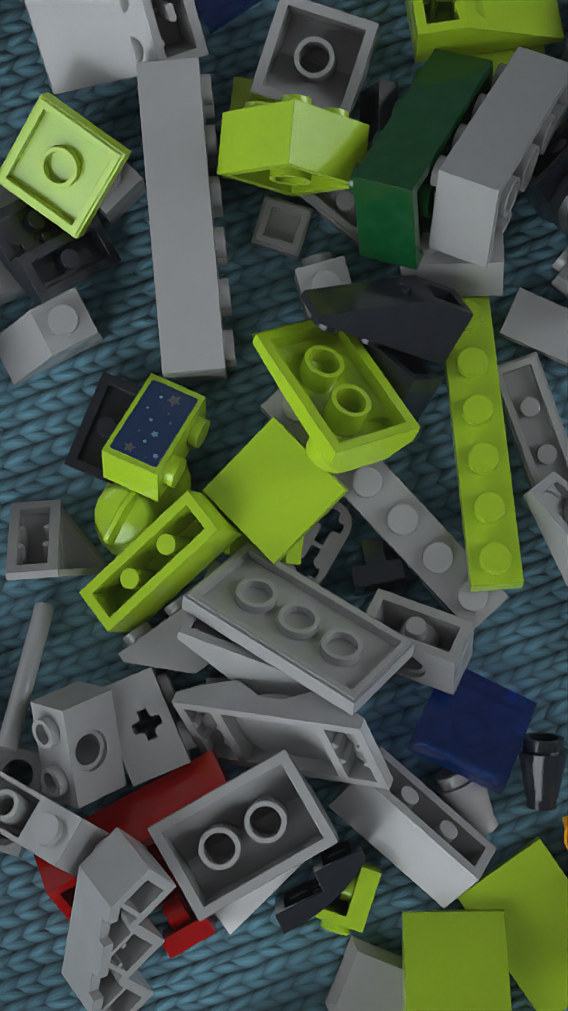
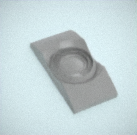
M232 680L176 691L171 701L202 754L213 750L221 763L252 768L281 750L286 749L302 774L307 777L390 790L394 780L365 719L356 712L351 716L313 691L292 697L278 693L258 695L239 680Z

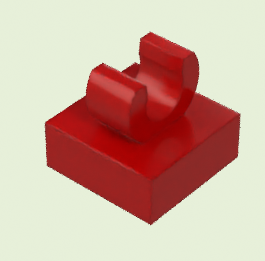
M181 892L163 902L164 906L161 909L170 926L162 931V937L165 939L162 945L170 959L216 933L217 922L213 915L199 921L196 914L192 913Z

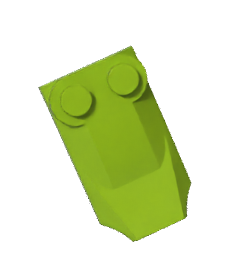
M312 320L299 321L251 334L254 347L308 433L306 453L318 468L331 473L347 472L385 460L414 440L421 427L355 335L343 331L336 335L330 334L317 327Z

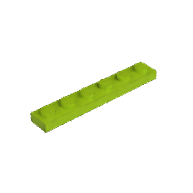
M464 296L461 299L474 315L445 361L444 368L470 592L522 588L524 578L489 296Z

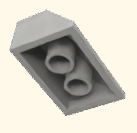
M286 749L281 750L147 828L199 921L204 920L338 843V833L312 787Z

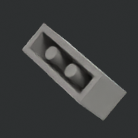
M381 746L379 750L394 779L390 790L344 783L328 807L440 906L445 908L479 881L497 848Z

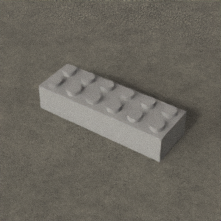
M198 57L136 63L162 374L166 380L175 384L228 380L227 367L237 366L233 329L224 330L223 317L232 316L229 280L228 278H219L218 268L228 267L224 227H215L214 218L224 217L220 177L219 175L210 176V168H217L218 144L215 124L206 125V119L215 118L211 74H201Z

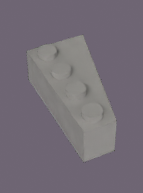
M519 46L507 64H499L492 80L491 90L488 94L481 93L478 96L469 124L461 123L452 141L450 153L448 156L440 155L434 165L430 185L436 187L428 248L483 268L487 267L494 252L492 246L495 230L501 233L505 232L512 218L511 209L515 203L518 191L525 192L532 178L539 154H544L568 106V62Z

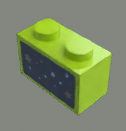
M151 373L102 449L103 477L158 502L168 486L174 488L180 481L186 467L187 460L185 457L192 446L199 448L207 436L210 420L206 419V397Z

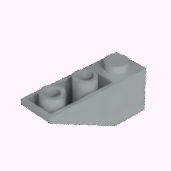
M0 771V834L53 866L77 877L79 865L94 851L96 845L108 837L110 833Z

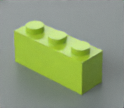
M187 490L79 593L108 632H132L150 620L243 533L205 493Z

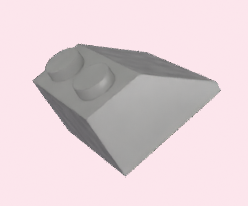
M279 0L250 92L279 102L280 97L285 94L305 95L312 99V105L320 108H341L347 110L350 117L365 83L381 35L379 23L309 0Z

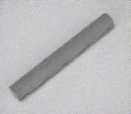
M36 602L0 731V750L4 752L16 753L55 609L54 606L47 603Z

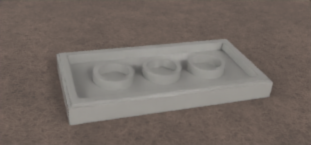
M248 542L183 595V610L351 716L413 656L415 647L413 641L280 561L277 564H273L257 547Z

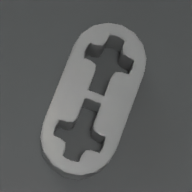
M337 502L331 508L340 513L338 522L343 525L340 534L332 531L327 536L323 545L314 540L321 528V524L318 522L304 536L301 558L307 554L311 545L320 550L313 562V565L319 569L315 578L306 576V578L318 585L326 577L352 528V516L348 509L340 502ZM283 563L296 571V568L291 564Z

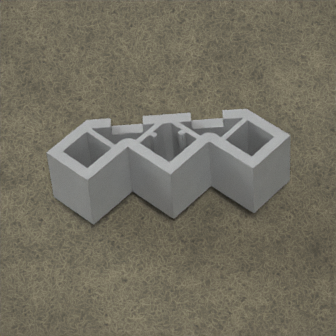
M118 827L96 845L94 851L79 865L61 973L87 1011H138L154 994V991L138 971V968L165 942V939L147 916L176 887L175 883L146 846Z

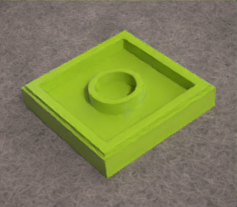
M46 92L39 96L0 168V184L71 236L78 239L86 232L132 151L51 93Z
M272 417L202 491L273 564H277L349 489L333 473L326 472L315 466L306 453V446L277 417Z

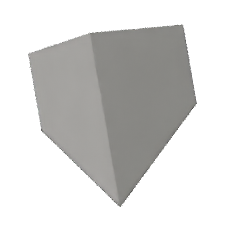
M61 499L11 503L5 568L7 581L98 575L109 564L62 507Z

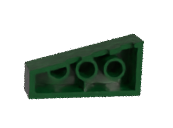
M435 48L424 67H419L416 70L410 89L404 98H399L396 101L388 123L383 130H378L375 133L371 149L362 163L358 162L355 164L350 175L349 191L354 194L360 256L414 270L418 269L424 256L423 250L420 249V239L423 232L430 233L436 187L430 185V179L434 165L440 155L448 156L450 153L452 141L461 123L469 124L478 96L481 93L488 94L491 90L493 60Z

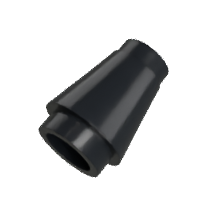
M547 732L527 733L523 735V745L518 747L526 807L539 811L554 810L557 808V799L568 757V749L564 747V737Z

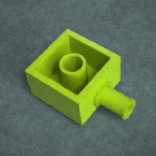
M285 94L280 97V102L275 103L248 101L243 109L222 113L217 174L288 196L349 189V180L353 167L358 162L362 163L369 152L367 151L369 125L349 118L347 110L312 105V99L305 95Z

